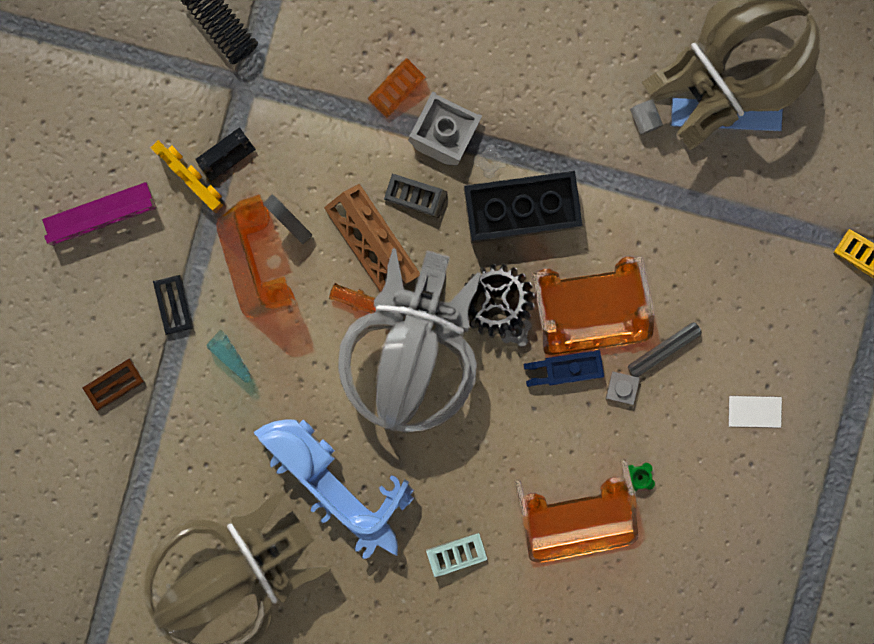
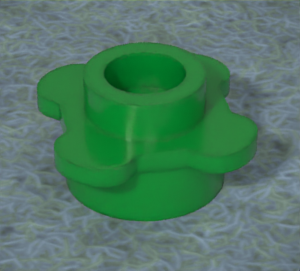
M643 463L642 466H627L625 473L629 476L628 489L630 491L637 492L638 489L646 488L651 490L654 488L655 481L652 479L651 472L653 467L651 464ZM638 475H642L643 479L639 480Z

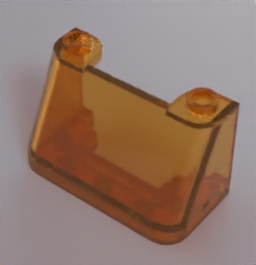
M624 257L615 265L614 272L560 280L559 273L552 269H542L532 273L541 341L545 354L561 355L645 342L653 336L655 314L642 257Z

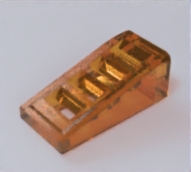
M406 58L367 99L388 118L426 81V77ZM405 70L415 79L413 83L402 74ZM397 78L407 87L405 91L394 82ZM388 86L399 95L397 99L386 90ZM381 93L392 103L389 108L378 98Z

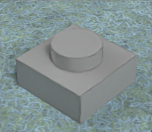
M612 371L606 399L634 405L640 378Z

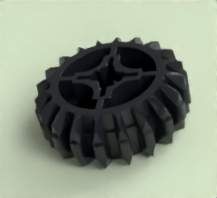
M491 264L490 272H486L485 268L481 267L480 272L482 275L480 276L477 291L468 307V320H471L469 325L472 329L478 327L480 335H484L488 331L490 338H494L497 331L501 338H505L506 330L515 335L516 330L514 327L518 325L524 329L525 324L522 319L531 320L532 318L527 310L535 309V304L531 301L536 296L534 292L530 291L533 286L531 282H525L527 277L524 273L518 275V270L515 267L511 268L509 272L506 264H502L499 271H497L495 264ZM497 282L509 283L508 285L504 284L499 288H493L490 286L491 284ZM519 290V303L514 311L510 306V301L514 297L513 294ZM483 292L486 296V301L478 312L477 301L480 293ZM490 294H492L495 298L499 297V299H502L503 304L506 308H504L501 304L497 305V303H494V300ZM498 314L507 317L502 320H488V318H493Z

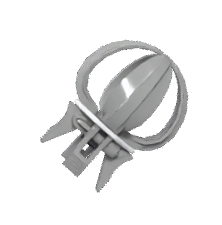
M395 248L392 249L387 265L386 284L382 292L374 299L376 312L361 317L348 328L340 344L338 364L340 381L347 398L360 414L376 425L407 433L425 431L441 425L460 410L475 384L477 363L473 350L463 339V334L468 332L470 327L468 307L476 294L481 273H476L450 303L439 302L450 257L426 251L417 287L413 293L403 288L397 251ZM390 329L392 331L385 342L378 370L376 407L379 418H377L363 404L355 389L350 368L351 358L356 343L368 332ZM437 342L447 346L458 356L463 371L461 385L455 396L438 413L427 420L406 425L416 414L426 394L436 359Z

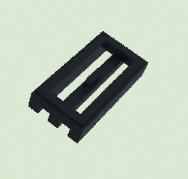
M181 275L153 281L165 335L194 329ZM172 282H176L185 325H181ZM164 284L166 285L175 327L172 328L170 327L161 285Z

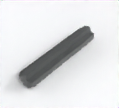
M695 322L689 324L629 364V371L634 377H639L702 334L701 329Z

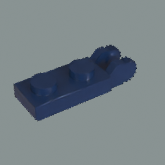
M600 350L545 358L544 361L523 364L524 370H535L539 367H546L547 378H531L526 381L527 387L549 384L550 386L604 377Z

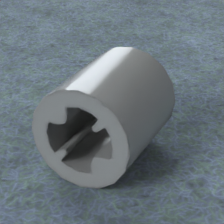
M653 100L643 102L630 109L640 135L663 126Z

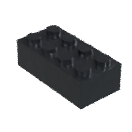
M575 171L464 186L471 243L580 229L583 226Z

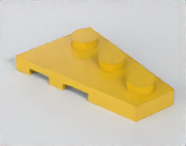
M158 140L150 147L212 211L216 213L223 206L219 201L222 196L211 184L206 188L199 181L203 176L192 165L186 168L180 162L183 156L172 145L167 148Z

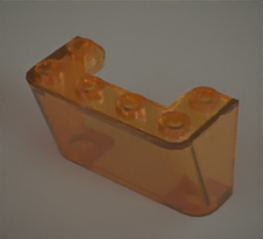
M260 194L237 202L223 213L216 223L218 236L240 309L246 317L252 319L297 306L294 293L287 285L285 276L263 283L260 280L247 236L265 229L270 221L269 210L263 205L265 199Z

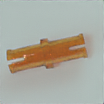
M334 283L329 295L330 300L351 306V310L354 311L359 309L370 314L376 312L374 297L364 294L365 291L363 290L355 291Z

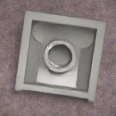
M432 91L408 141L421 153L447 165H458L482 115H477L454 104Z

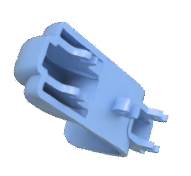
M296 419L274 421L254 431V434L261 443L273 454L270 467L281 462L282 466L278 468L276 473L279 474L289 470L320 501L315 503L310 511L313 513L319 507L324 508L326 516L321 520L322 523L327 522L333 514L357 536L359 540L355 546V551L361 550L362 547L367 548L363 553V559L369 558L377 545L396 556L398 555L397 537L391 526L387 523V520L395 509L399 507L403 510L414 499L411 496L414 489L408 484L409 481L404 479L400 486L398 478L391 475L389 478L394 482L395 488L388 491L382 485L379 487L380 492L387 497L380 509L373 513L327 469L328 465L335 459L332 455L335 450L324 439L319 442L312 435L315 430L304 419L301 422Z

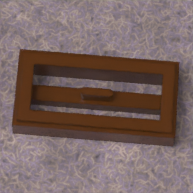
M131 358L82 388L95 410L99 411L145 381L140 376ZM129 368L130 372L98 392L92 393L91 389L123 369ZM134 376L136 379L134 382L98 403L97 399Z

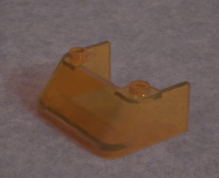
M626 459L620 460L622 477L607 479L601 485L600 495L547 505L545 497L540 494L530 493L524 496L521 480H515L524 536L531 561L537 563L625 547L637 541L636 497Z

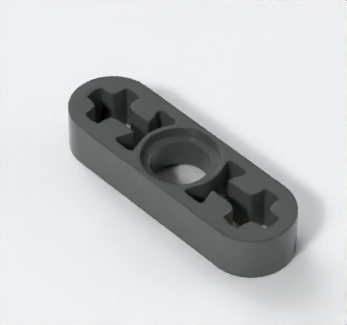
M273 194L262 203L303 245L313 236Z

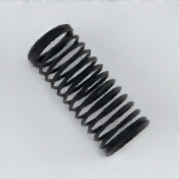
M180 0L183 5L187 6V10H191V15H195L194 19L199 20L198 24L202 25V29L206 30V34L210 35V39H214V44H218V49H222L221 53L226 54L225 58L229 59L228 62L234 65L242 61L258 46L256 38L249 39L252 33H247L248 28L242 29L244 24H238L240 19H235L236 14H231L232 9H227L228 4L223 5L225 0H214L207 7L205 6L212 0H205L200 3L202 0ZM220 3L216 8L210 11L215 5ZM204 12L199 18H197L198 14ZM207 17V19L204 22H200L202 19ZM211 22L208 27H204L205 24ZM215 27L212 32H208L210 28ZM220 31L215 37H212L214 33ZM223 36L220 41L216 42L217 38ZM227 41L224 46L220 47L221 43ZM232 45V46L228 49V51H225V52H224V49H225L226 47ZM237 49L231 56H228L230 52Z

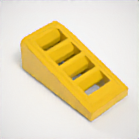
M848 229L834 250V253L874 279V259L870 265L865 264L870 254L874 253V243ZM852 240L857 241L850 254L845 252ZM861 247H866L860 259L855 258Z

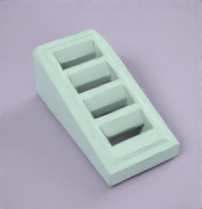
M479 533L426 549L434 578L487 560ZM472 541L474 542L475 549L478 555L474 558H472V554L468 543ZM463 545L467 560H461L458 546ZM449 549L453 550L456 563L452 565L447 552ZM442 552L446 567L440 568L437 553Z

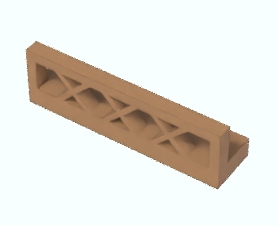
M360 184L342 192L324 207L380 292H382L386 284L384 273L387 274V265L393 248L397 251L403 286L420 276V272ZM339 203L347 211L346 218L341 217L335 208ZM353 227L358 228L362 233V241L357 240L353 235ZM369 250L373 251L378 257L377 264L370 260Z

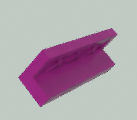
M148 183L138 184L42 219L47 235L44 236L46 243L55 246L157 209Z

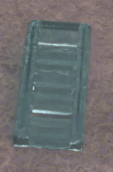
M219 330L206 345V348L245 383H250L253 380L251 372L223 330Z

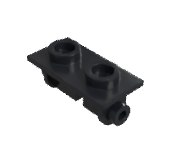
M239 127L195 160L212 182L256 149Z

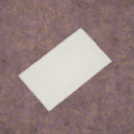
M729 396V426L781 428L782 397Z

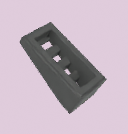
M392 173L384 200L439 218L447 197V191ZM400 182L404 183L400 198H396ZM413 186L414 190L410 202H408L406 199L410 187ZM425 190L421 206L417 205L421 191ZM434 193L435 196L431 208H428L432 194Z

